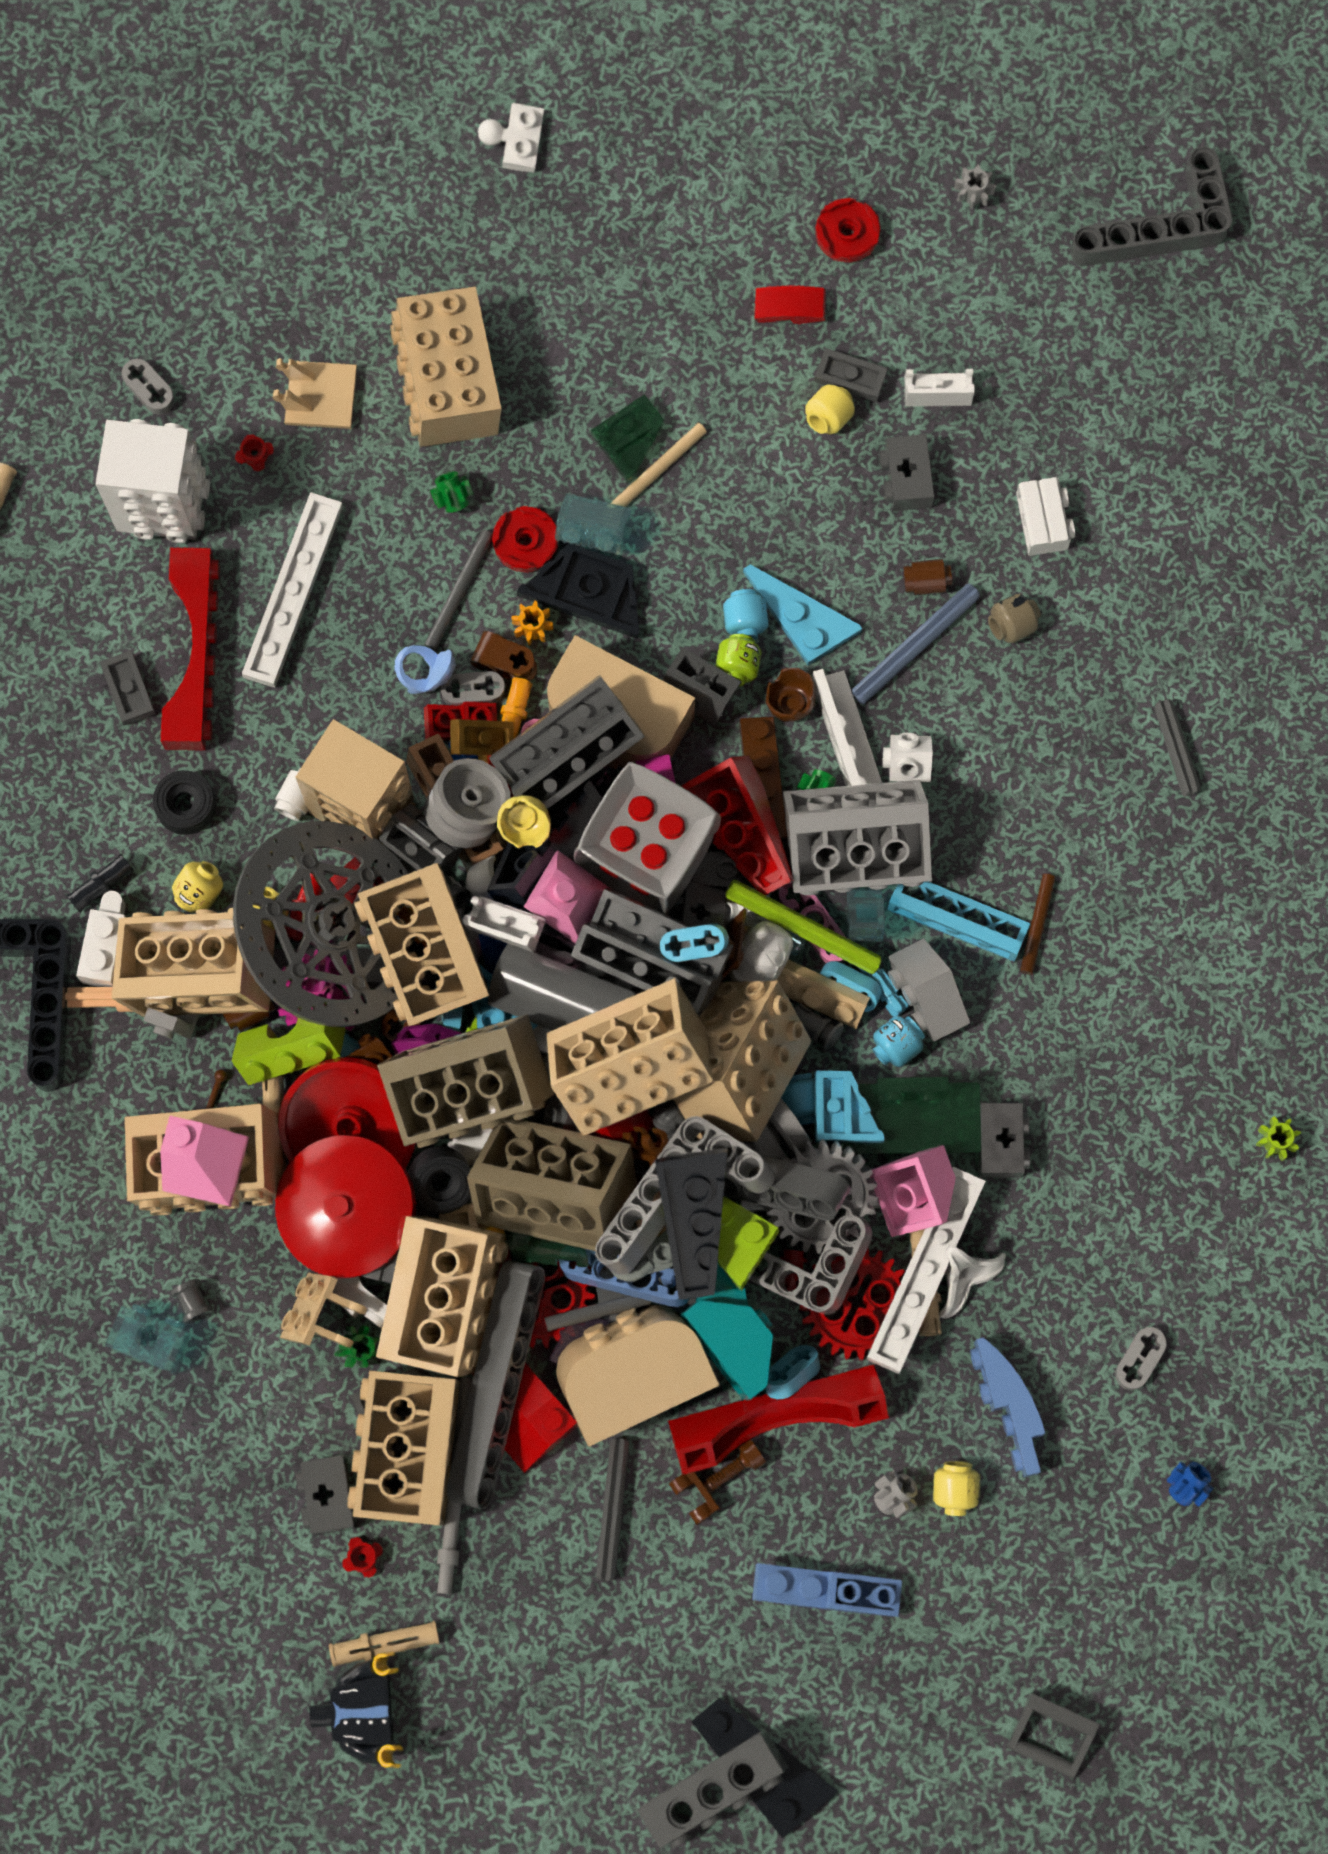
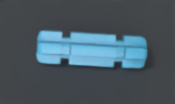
M857 967L862 974H867L868 977L877 981L881 986L882 997L880 1000L882 1003L886 1001L887 1005L885 1007L891 1016H898L909 1007L907 1001L902 995H897L899 990L895 989L883 968L881 970L878 968L874 974H870Z

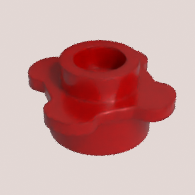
M249 434L244 437L240 450L235 453V459L237 463H245L251 466L254 471L260 472L265 468L267 457L273 454L274 447L270 442H264L261 438ZM255 450L257 454L252 455L251 452Z
M359 1537L352 1538L348 1543L350 1549L347 1553V1558L342 1561L344 1570L347 1572H361L366 1578L373 1577L377 1572L375 1567L377 1559L383 1553L381 1545L378 1543H365ZM361 1554L366 1555V1559L364 1561H361L359 1559V1556Z

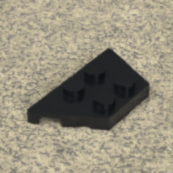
M569 543L558 553L554 560L548 561L542 566L535 577L525 585L522 584L518 587V597L532 602L537 601L540 605L635 639L639 638L640 630L633 565Z

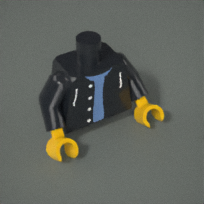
M394 1652L381 1653L373 1659L354 1665L338 1677L336 1687L330 1689V1704L312 1705L309 1711L311 1728L331 1726L332 1741L339 1742V1746L344 1753L363 1763L380 1764L388 1768L401 1767V1764L394 1763L392 1756L396 1750L403 1751V1747L394 1745L389 1674L397 1673L398 1668L390 1669L387 1665V1659L389 1656H394Z

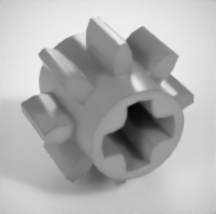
M980 165L969 171L963 168L962 179H956L954 186L956 190H961L958 194V202L965 200L970 204V209H973L974 205L979 203L986 206L989 199L988 195H994L996 185L990 183L993 173H986L980 169Z
M894 1470L889 1475L885 1474L874 1483L879 1489L874 1495V1500L879 1510L887 1515L894 1513V1516L899 1518L904 1513H909L918 1505L912 1499L917 1495L918 1489L910 1476L906 1474L898 1475Z

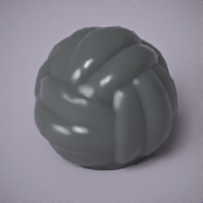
M673 1098L656 1105L652 1113L654 1127L664 1130L667 1135L674 1134L686 1120Z

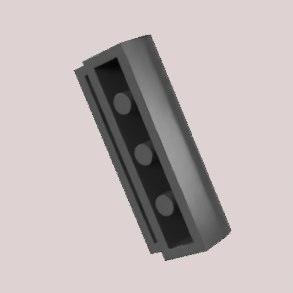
M599 675L490 756L489 759L506 779L514 796L526 795L535 797L548 809L645 736L620 699L617 698L601 675Z
M606 888L602 893L592 920L583 924L571 956L643 990L651 989L676 978L694 1010L699 1014L708 1007L724 977L722 973L734 945L728 943L722 953L712 957L671 962L661 953L660 941L662 937L669 931L690 927L691 925ZM710 934L698 939L699 945L710 944L711 949H714V944L719 942V938ZM675 936L673 942L669 943L670 949H676L678 955H680L681 949L691 946L690 940L681 942L678 941L677 936Z
M538 941L534 952L507 944L492 975L487 1005L517 1017L528 1014L530 1022L553 1031L646 990L572 957L569 952L561 951Z

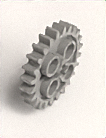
M824 1139L820 1140L818 1149H814L811 1143L807 1141L805 1152L801 1153L794 1146V1157L790 1159L782 1155L781 1159L833 1172L838 1175L845 1174V1180L850 1186L848 1195L851 1194V1197L845 1199L840 1208H844L842 1215L829 1221L809 1216L797 1219L795 1218L796 1213L764 1206L767 1215H773L768 1221L778 1227V1236L781 1239L788 1236L787 1241L791 1247L800 1241V1247L803 1252H806L810 1245L813 1244L817 1254L821 1253L823 1244L827 1243L835 1224L840 1218L846 1215H854L867 1222L864 1217L865 1214L873 1215L876 1213L874 1208L868 1203L878 1201V1196L875 1192L870 1191L877 1187V1183L873 1178H869L873 1172L868 1165L863 1166L865 1163L863 1157L860 1154L854 1157L855 1152L850 1146L842 1151L838 1141H835L831 1148L828 1149ZM858 1223L848 1227L846 1237L851 1234L859 1238L860 1234L856 1229L859 1225Z

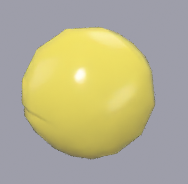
M526 795L515 796L506 800L498 810L497 828L502 838L514 844L517 848L524 846H535V848H538L550 836L551 818L546 806L539 799Z

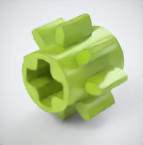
M1273 1116L1269 1122L1271 1128L1265 1125H1261L1258 1128L1259 1133L1264 1136L1263 1139L1256 1143V1146L1265 1147L1267 1150L1265 1158L1268 1159L1272 1154H1278L1280 1160L1284 1161L1287 1158L1286 1149L1291 1152H1296L1299 1149V1146L1293 1143V1141L1301 1132L1293 1131L1290 1127V1118L1284 1123H1278L1277 1118ZM1276 1132L1278 1136H1285L1286 1138L1281 1145L1279 1141H1272L1271 1139Z

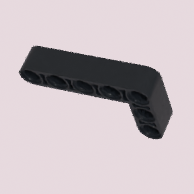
M0 919V957H33L27 1073L29 1079L37 1088L45 1092H51L58 1089L64 1080L68 1015L65 993H67V988L69 987L71 937L64 926L56 920ZM26 932L27 936L23 943L19 945L11 943L14 934ZM52 932L61 933L58 943L46 945L45 941L49 934ZM49 966H59V973L56 977L52 979L44 978V972ZM57 999L58 1003L54 1011L50 1013L42 1012V1006L45 1001ZM50 1032L55 1033L56 1038L52 1045L49 1047L40 1046V1040L43 1035ZM48 1066L54 1068L53 1076L49 1080L39 1081L38 1075L41 1069Z

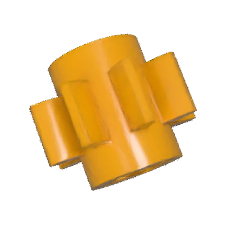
M534 601L532 606L527 607L520 604V615L511 617L512 624L519 626L514 631L515 637L519 638L523 635L527 638L528 645H531L532 640L540 639L544 643L545 630H553V623L545 621L550 617V609L547 608L542 611L538 608L537 601ZM528 619H531L533 622L538 621V626L534 627L531 623L527 624L526 621Z

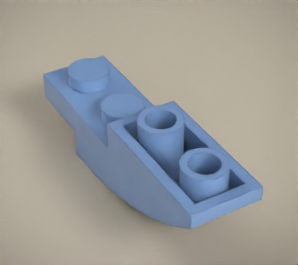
M984 1337L976 1339L974 1342L975 1349L970 1350L974 1369H981L984 1383L979 1384L983 1404H990L992 1412L1006 1409L1007 1415H1002V1423L1006 1436H1013L1016 1449L1011 1450V1457L1016 1472L1022 1470L1023 1478L1038 1475L1041 1471L1032 1439L1042 1437L1045 1434V1430L1032 1396L1018 1373L998 1349Z
M758 1563L755 1568L752 1600L789 1606L899 1617L902 1580Z

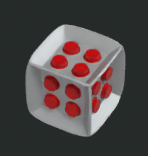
M628 762L611 784L587 824L579 845L574 851V863L578 864L612 890L667 915L686 889L706 855L713 836L720 827L721 816L702 799L646 767Z

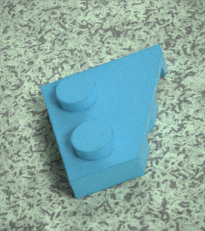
M815 1071V1142H820L821 1139H824L825 1142L838 1141L839 1143L884 1142V1134L881 1130L879 1131L870 1113L871 1109L866 1099L861 1096L858 1090V1084L852 1072Z

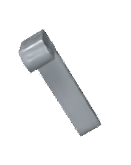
M699 1116L687 1118L657 1157L664 1158L727 1148V1150L732 1149V1153L726 1160L725 1175L753 1193H763L773 1185L775 1179L773 1169L758 1153ZM705 1132L704 1137L700 1141L694 1142L699 1133ZM655 1162L595 1246L597 1259L615 1274L625 1275L631 1272L666 1224L661 1197L653 1201L654 1195L660 1191ZM760 1167L754 1177L748 1178L753 1168ZM642 1219L641 1226L632 1231L634 1223ZM621 1248L620 1255L616 1259L611 1260L613 1253Z
M843 1216L835 1224L813 1273L766 1252L763 1258L768 1263L767 1271L762 1276H756L755 1272H753L749 1280L813 1311L822 1314H832L840 1308L872 1240V1228L868 1222L857 1216ZM858 1223L861 1228L860 1236L857 1240L849 1242L846 1237V1231L850 1225ZM842 1255L846 1262L845 1269L839 1274H834L831 1270V1263L835 1257ZM791 1273H796L799 1277V1284L795 1290L787 1291L785 1280ZM822 1288H828L831 1295L830 1301L825 1306L820 1307L816 1302V1295Z

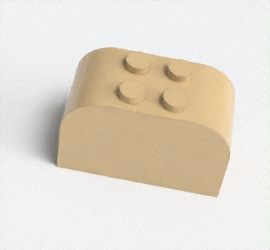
M575 635L549 679L547 687L549 712L597 676L601 675L629 711L645 736L607 764V766L612 769H617L618 766L624 768L628 762L636 764L635 761L669 754L671 759L695 717V697Z
M652 1305L637 1311L635 1308L623 1311L616 1316L617 1320L605 1326L600 1323L587 1328L583 1332L584 1336L569 1343L562 1351L557 1362V1380L588 1447L719 1386L697 1335L686 1320L679 1316L680 1313L667 1306Z

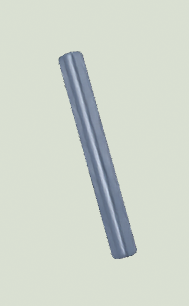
M966 584L852 689L853 698L858 703L865 704L979 599V591L972 584Z

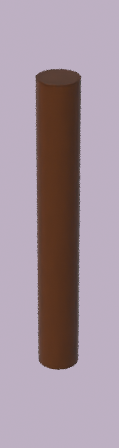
M1042 874L1020 967L1021 973L1033 975L1056 879L1051 874Z

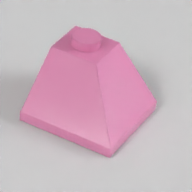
M557 851L529 896L524 908L534 915L545 918V923L576 944L583 924L592 920L604 889L609 887L578 864H575L560 851Z
M170 1116L160 1150L162 1191L231 1207L249 1137L208 1124Z
M944 1145L920 1151L871 1169L873 1174L870 1178H873L877 1183L874 1191L878 1196V1202L891 1237L947 1222L956 1177Z

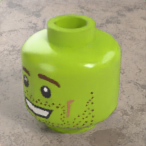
M733 634L719 644L715 667L741 681L739 687L743 686L744 683L751 682L757 678L762 650L752 637L745 634Z

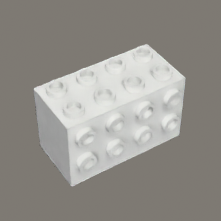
M133 419L130 422L106 420L95 484L117 531L133 533L135 537L148 540L153 539V536H163L174 543H185L187 539L196 540L197 530H203L205 511L201 510L202 499H208L210 480L205 477L206 469L201 466V455L197 454L196 442L192 441L188 429L175 423H166L164 426L151 425L149 422L140 419Z

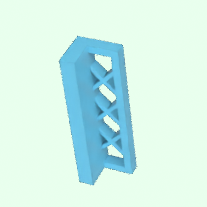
M928 881L918 886L925 898L923 900H918L902 893L905 885H897L887 910L1015 962L1029 928V922ZM927 890L935 893L936 895L929 897ZM942 897L950 899L956 912L952 914L935 907L932 901ZM959 904L967 906L968 908L961 910ZM976 909V911L984 914L988 925L984 927L964 918V914ZM991 917H994L1000 921L993 923ZM1008 923L1020 928L1017 939H1013L997 932L995 928Z

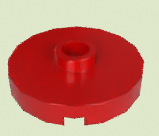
M853 198L834 200L823 208L816 222L815 235L817 244L824 254L833 260L849 263L860 261L873 252L878 245L881 227L879 217L871 206L865 202L864 204L857 202ZM851 229L853 234L846 236L842 233V230Z
M521 506L509 513L506 512L499 518L494 526L492 542L495 554L504 566L513 571L529 573L539 570L548 561L553 560L558 551L559 534L553 519L548 513L537 507ZM523 537H530L532 542L529 545H522L520 540Z

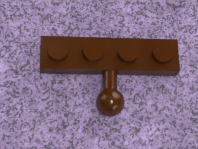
M774 717L740 718L739 731L742 756L749 755L761 779L781 842L785 844L787 841Z

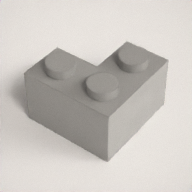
M924 938L888 956L892 970L888 971V975L896 990L901 989L909 1006L913 1005L915 1013L911 1014L912 1020L919 1026L922 1032L925 1031L933 1042L970 1024L951 969Z

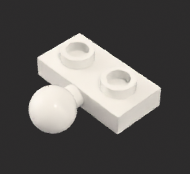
M512 103L508 129L503 128L494 119L485 120L480 124L478 136L484 144L493 146L500 141L506 142L502 168L534 172L543 108Z

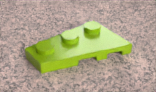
M723 1196L717 1264L725 1270L735 1285L742 1291L779 1233V1229Z

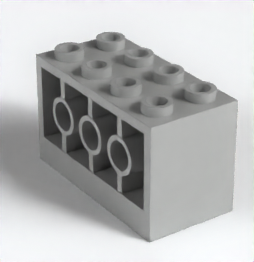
M920 780L783 791L787 831V861L794 880L791 882L794 893L807 896L816 895L823 890L845 893L853 891L858 887L880 890L893 884L915 887L922 885L923 882L932 881L929 808Z

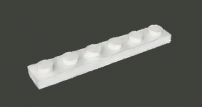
M310 492L244 666L243 678L273 688L276 687L343 509L342 502Z
M956 1167L952 1168L956 1180L947 1222L925 1228L867 1356V1360L897 1374H900L950 1262L947 1257V1251L949 1248L957 1246L985 1184L984 1180Z

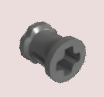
M198 1278L187 1281L170 1291L172 1297H177L185 1315L183 1317L184 1324L196 1322L214 1312L212 1306L207 1305L199 1288L201 1281Z

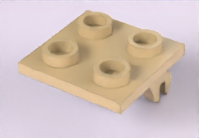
M282 358L276 360V369L283 371L289 379V387L286 390V394H281L278 389L273 391V400L280 402L286 410L285 425L351 429L357 365L294 361L293 359H289V363H284Z
M308 1273L306 1278L304 1277L296 1288L295 1296L297 1299L292 1310H289L283 1318L281 1324L283 1331L280 1338L310 1346L313 1336L316 1334L351 1348L354 1341L315 1325L325 1300L364 1315L368 1308L332 1293L338 1279L331 1276Z

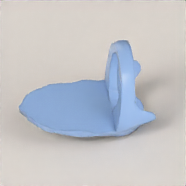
M411 645L398 653L395 659V672L400 683L408 689V693L431 692L439 688V686L448 683L455 670L456 659L453 656V652L449 649L437 654L428 647ZM417 653L424 658L430 666L429 675L426 679L415 680L405 674L402 666L406 655Z

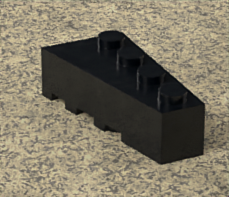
M590 780L584 781L547 809L551 818L550 836L540 847L524 846L517 848L514 844L508 842L487 888V892L494 901L531 913L524 908V905L555 852L560 851L573 861L574 851L579 845L582 834L603 799Z

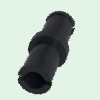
M119 854L117 858L99 872L94 870L90 873V879L66 896L81 913L84 908L101 895L111 891L110 888L135 870L125 857Z

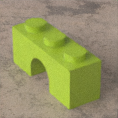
M298 1018L295 1027L289 1033L277 1038L269 1024L238 1033L232 1063L249 1086L328 1059L340 1057L346 1029L345 1027L322 1026Z

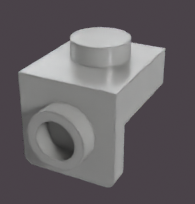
M148 1008L143 1021L155 1026L153 1033L173 1040L175 1034L190 1039L200 1014L171 1016Z

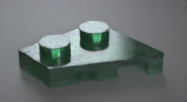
M644 394L591 429V436L628 484L633 480L663 427L664 419Z
M503 1230L504 1234H506V1242L508 1243V1249L513 1261L557 1265L558 1260H572L577 1262V1267L589 1266L584 1248Z

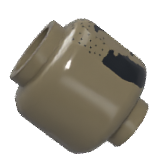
M1014 594L993 605L991 615L988 617L989 627L997 639L1004 640L1007 643H1015L1036 632L1038 618L1041 616L1040 609L1034 600H1028L1022 594Z

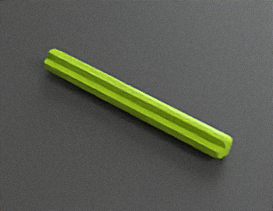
M732 880L726 889L725 896L729 900L870 974H874L881 964L880 955L737 880Z

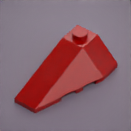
M749 755L731 757L681 785L682 788L702 799L720 814L721 823L718 831L713 836V843L719 850H724L734 860L736 868L758 892L767 896L794 881L764 786Z
M526 1363L504 1449L524 1473L578 1427L575 1419Z

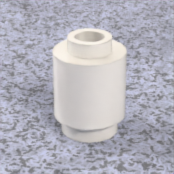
M290 770L275 798L277 804L274 809L289 819L299 821L301 815H306L308 809L295 778L299 770Z

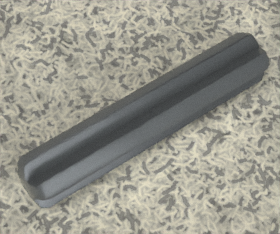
M1171 699L1156 703L1154 709L1181 793L1184 797L1199 793L1201 787L1174 703Z

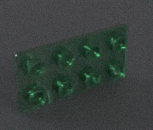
M948 1077L878 1078L875 1084H858V1090L861 1096L866 1099L871 1109L870 1113L879 1131L881 1130L884 1134V1142L841 1143L842 1151L850 1146L855 1152L854 1154H914L944 1145L946 1153H979L981 1151L980 1085L977 1082L949 1083Z

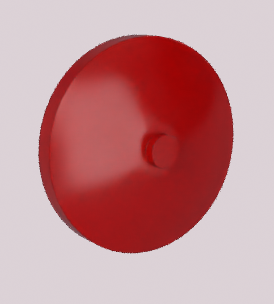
M342 1057L328 1059L311 1066L290 1086L279 1110V1137L289 1162L314 1142L332 1136L350 1135L367 1138L383 1145L395 1154L404 1167H406L417 1143L404 1146L378 1066L367 1060Z
M350 1135L332 1136L307 1146L287 1166L276 1193V1222L286 1247L304 1266L319 1274L336 1278L360 1277L381 1269L398 1255L406 1216L416 1215L415 1191L411 1178L402 1162L383 1145L363 1137Z

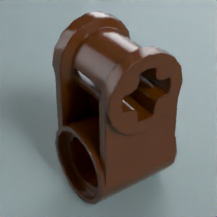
M483 631L469 662L479 670L485 668L487 671L496 672L501 677L511 681L514 677L532 681L537 674V664L529 648L509 641L490 631ZM523 660H526L527 666L521 665L519 669L515 668V663L521 664Z

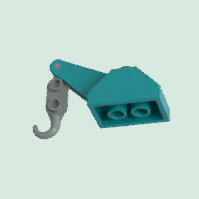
M667 1230L654 1239L631 1272L625 1275H618L613 1272L612 1274L622 1281L635 1282L647 1274L672 1267L673 1263ZM621 1248L613 1253L611 1260L617 1258ZM717 1264L715 1295L697 1297L696 1302L681 1312L679 1316L689 1324L697 1335L705 1353L742 1400H751L767 1387L773 1334L768 1328L772 1326V1323L761 1309L753 1310L751 1306H748L745 1288L741 1291L725 1270Z

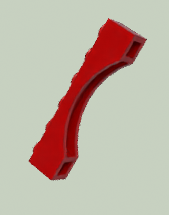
M170 547L169 582L188 611L192 628V650L183 681L173 697L162 708L160 741L165 750L205 751L206 740H212V720H207V708H213L214 690L208 687L209 676L215 675L216 666L215 656L210 655V644H216L217 626L216 623H212V611H218V592L213 591V581L219 580L220 562L219 559L214 558L211 548Z
M873 1364L807 1382L795 1394L785 1399H773L764 1394L753 1397L751 1400H742L669 1420L668 1424L682 1475L717 1466L730 1452L742 1443L778 1427L797 1423L825 1422L855 1428L888 1419L889 1416L885 1394Z

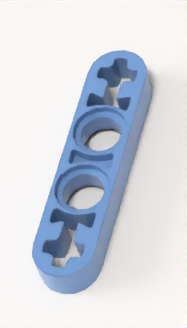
M569 1246L560 1255V1267L564 1275L572 1281L671 1307L682 1306L690 1300H679L677 1290L674 1292V1295L670 1294L667 1287H675L676 1285L674 1269L668 1268L651 1273L650 1283L646 1287L638 1288L632 1284L633 1282L622 1281L616 1276L611 1279L600 1277V1271L605 1265L597 1259L593 1250ZM578 1257H581L584 1265L577 1264L575 1269H572L569 1262H576ZM588 1266L592 1267V1274L590 1273ZM660 1277H661V1281H662V1283H663L664 1286L659 1285V1278H660Z

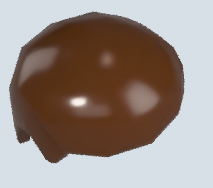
M801 668L782 669L779 677L775 681L768 683L766 692V704L772 716L784 722L798 721L807 717L813 711L817 698V690L813 679L808 672Z

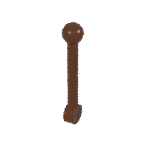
M219 1069L214 1074L216 1081L206 1109L214 1107L222 1082H225L228 1078V1074L224 1069Z

